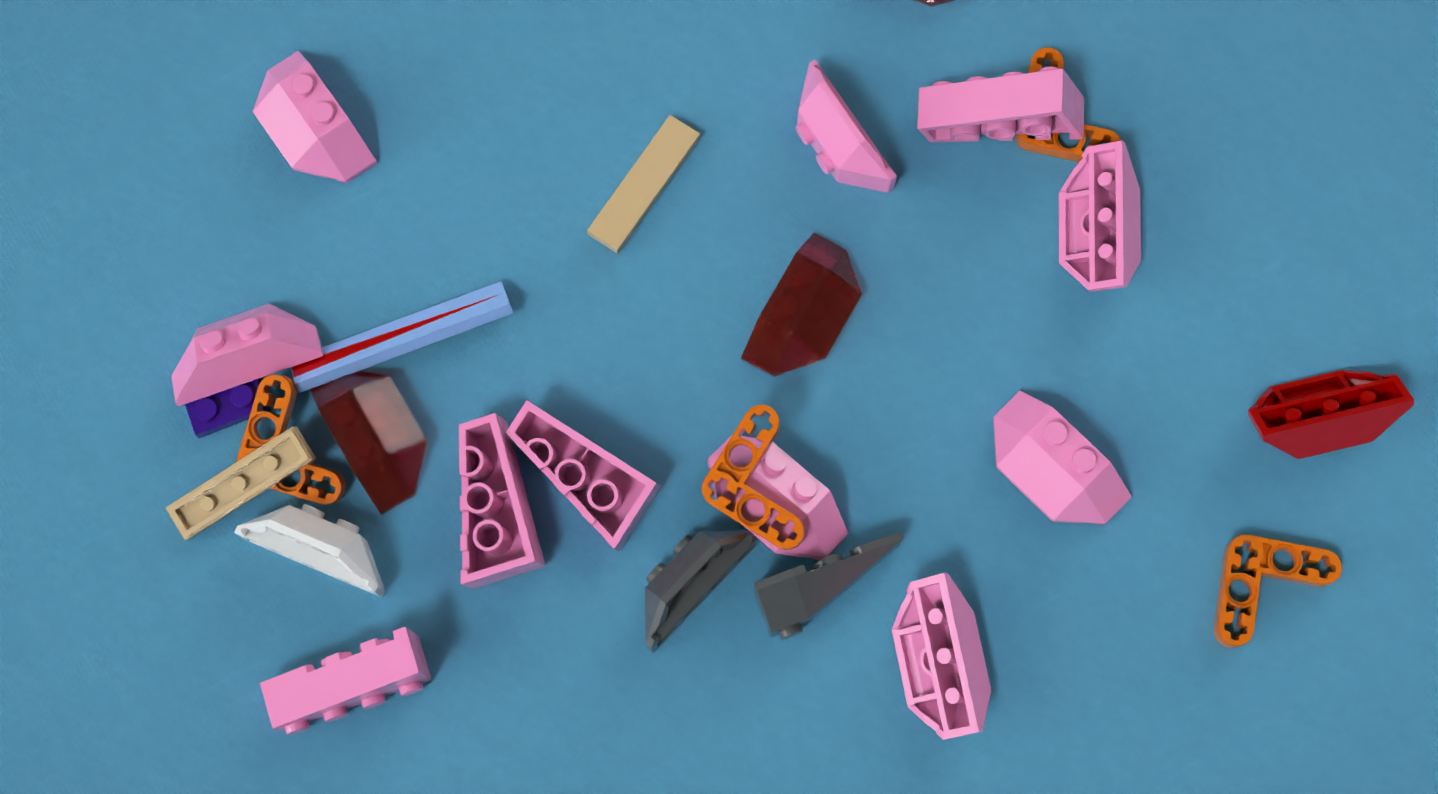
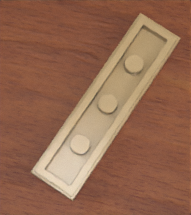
M669 115L587 229V234L619 254L700 140V133Z
M292 426L166 507V510L184 540H190L317 458L298 427Z

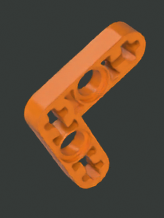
M1049 47L1038 49L1033 54L1028 73L1039 72L1043 68L1041 65L1043 60L1050 61V67L1063 69L1064 59L1056 49ZM1085 124L1084 139H1077L1078 145L1074 148H1065L1059 143L1058 136L1061 133H1051V140L1030 139L1027 134H1015L1014 136L1017 145L1026 151L1080 162L1083 158L1082 154L1084 151H1082L1086 137L1091 138L1088 143L1089 146L1100 145L1101 142L1121 141L1120 136L1111 130Z
M273 374L266 376L260 382L236 462L287 430L297 397V388L291 378ZM279 382H281L280 388L286 391L284 398H277L273 408L281 409L280 415L275 412L263 411L264 405L273 406L275 395L269 393L271 386H278ZM266 417L272 419L276 426L274 435L267 440L263 439L257 431L259 422ZM309 463L299 470L301 477L296 486L289 487L281 481L270 488L314 503L327 505L340 501L346 493L347 485L344 477L337 471ZM330 477V484L335 487V492L327 493L326 497H324V490L322 488L308 486L310 479L327 481Z
M756 405L745 414L705 477L702 484V495L710 505L776 547L783 550H792L797 548L804 540L805 528L803 523L795 515L746 485L781 427L780 418L772 407ZM767 413L770 414L768 421L771 423L772 428L769 431L762 429L756 439L763 442V444L758 449L750 440L741 438V435L746 431L751 436L756 429V425L752 421L755 416L762 418ZM742 445L749 447L752 452L751 462L745 467L734 466L730 460L732 450ZM724 479L727 480L726 488L736 496L739 494V489L746 491L737 500L734 512L728 510V507L733 502L723 496H720L717 500L712 498L714 491L710 487L713 482L720 484ZM759 500L763 503L765 512L759 521L749 522L744 518L742 509L747 501ZM773 510L779 512V515L774 519L782 525H787L790 521L795 523L793 530L797 533V537L794 540L787 538L784 543L778 540L781 535L780 532L769 526L767 533L761 531V528L769 522Z
M1240 535L1231 540L1226 545L1222 563L1214 622V635L1217 641L1228 648H1237L1250 641L1254 633L1261 576L1315 587H1324L1335 582L1340 577L1342 563L1339 557L1329 550L1252 535ZM1243 544L1247 545L1246 549L1249 553H1253V557L1245 561L1243 572L1251 571V576L1246 573H1231V569L1237 570L1241 566V555L1235 554V550L1242 547ZM1283 550L1291 556L1293 565L1289 571H1281L1275 567L1273 555L1276 551ZM1321 559L1324 560V566L1330 568V572L1323 575L1322 578L1319 577V570L1308 567L1302 570V575L1299 574L1303 563L1312 565L1320 562ZM1233 581H1241L1248 587L1249 596L1246 601L1238 602L1231 598L1229 586ZM1226 607L1233 610L1246 609V614L1240 613L1237 615L1236 626L1243 629V634L1235 636L1234 640L1231 639V632L1224 628L1225 625L1232 623L1234 618V611L1227 612Z

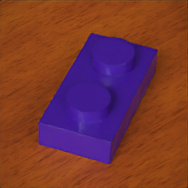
M260 378L185 404L195 435L198 438H202L248 420L258 386L261 382ZM264 405L263 411L270 412V407Z

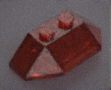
M815 233L807 239L794 255L762 310L741 356V360L772 377L784 374V372L799 369L827 358L862 296L846 249Z
M357 371L310 389L319 412L354 474L380 514L383 515L414 497L428 441L392 378L387 375Z

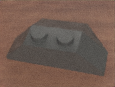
M749 530L699 531L693 538L690 535L685 536L673 550L676 556L666 566L662 562L658 564L646 577V580L649 582L645 587V637L647 648L654 653L757 546L760 540Z

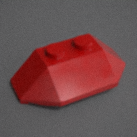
M1339 370L1269 387L1259 397L1255 405L1248 409V416L1264 442L1296 459H1302L1373 442L1414 405V398L1397 374L1381 376L1371 372Z

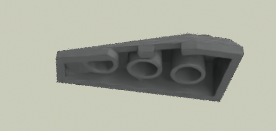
M898 532L860 545L850 550L851 556L843 558L842 554L824 557L813 565V570L806 571L803 564L755 582L754 596L770 637L780 635L781 640L803 632L802 625L811 621L901 545L903 540L901 533Z

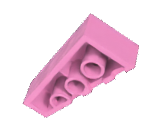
M1044 67L1039 72L1025 74L1021 72H1007L1003 74V77L995 78L976 76L969 78L965 82L958 83L938 81L933 83L932 86L919 88L917 129L929 142H977L980 139V135H986L988 138L998 141H1013L1015 134L1033 135L1036 140H1051V133H1070V140L1084 139V97L1064 69L1057 67Z
M527 400L506 431V434L605 538L614 550L621 551L661 486Z
M496 413L459 424V474L461 475L462 496H459L460 511L462 512V535H460L462 570H460L461 585L472 589L546 566L513 442L506 434L509 427L507 421Z
M402 627L392 631L394 639L391 641L390 639L378 640V638H374L360 644V653L352 655V652H338L321 660V668L315 669L312 664L304 665L260 682L272 729L286 731L287 735L300 733L310 728L309 722L323 717L325 722L338 720L348 715L347 709L362 704L363 709H369L385 703V696L400 692L401 696H407L423 690V683L431 681L432 678L419 636L407 627Z

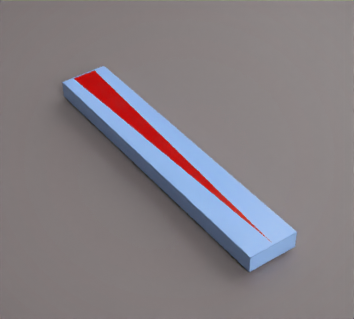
M502 281L322 347V357L291 367L294 384L298 392L307 391L512 314L513 310Z

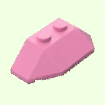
M299 51L267 70L253 113L294 171L348 183L377 164L376 159L348 116L310 63Z
M816 59L811 61L808 66L798 109L796 131L805 145H812L817 152L816 160L825 174L831 173L838 183L886 193L894 190L897 175L862 128Z
M1121 140L1087 147L1082 154V160L1072 170L1059 192V264L1090 292L1127 287L1141 262L1140 188L1126 144Z
M266 304L197 328L171 375L177 406L322 357L323 351L316 326L278 307Z
M1019 391L993 417L996 468L1052 522L1105 525L1132 497L1112 463L1053 407Z
M731 436L708 458L707 462L710 470ZM741 436V438L750 440L758 449L763 444V442L757 441L756 438ZM772 442L746 485L795 515L804 525L805 537L797 548L783 550L750 529L748 530L776 554L814 557V560H822L824 557L829 556L848 535L847 528L831 491ZM744 445L735 447L730 455L732 464L736 467L747 466L752 460L751 449ZM724 479L720 484L713 482L715 500L720 496L727 498L733 502L728 507V510L734 512L737 500L746 491L739 489V494L736 496L726 488L727 480ZM759 500L747 501L742 509L744 518L749 522L759 521L765 512L763 503ZM773 510L769 522L761 528V531L767 533L769 526L780 532L781 535L778 539L780 542L784 543L787 538L794 540L797 537V533L793 530L795 523L790 521L789 524L782 525L774 519L779 515V512Z
M941 573L912 581L908 585L907 595L900 606L892 627L907 706L924 723L934 729L936 734L943 740L983 732L991 686L974 611L948 573Z

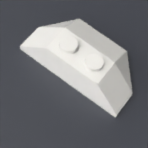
M304 504L300 510L288 505L240 524L234 531L236 535L246 541L383 598L386 591L367 540L360 534H357L360 528L342 519H338L336 524L323 519L325 513L312 506Z

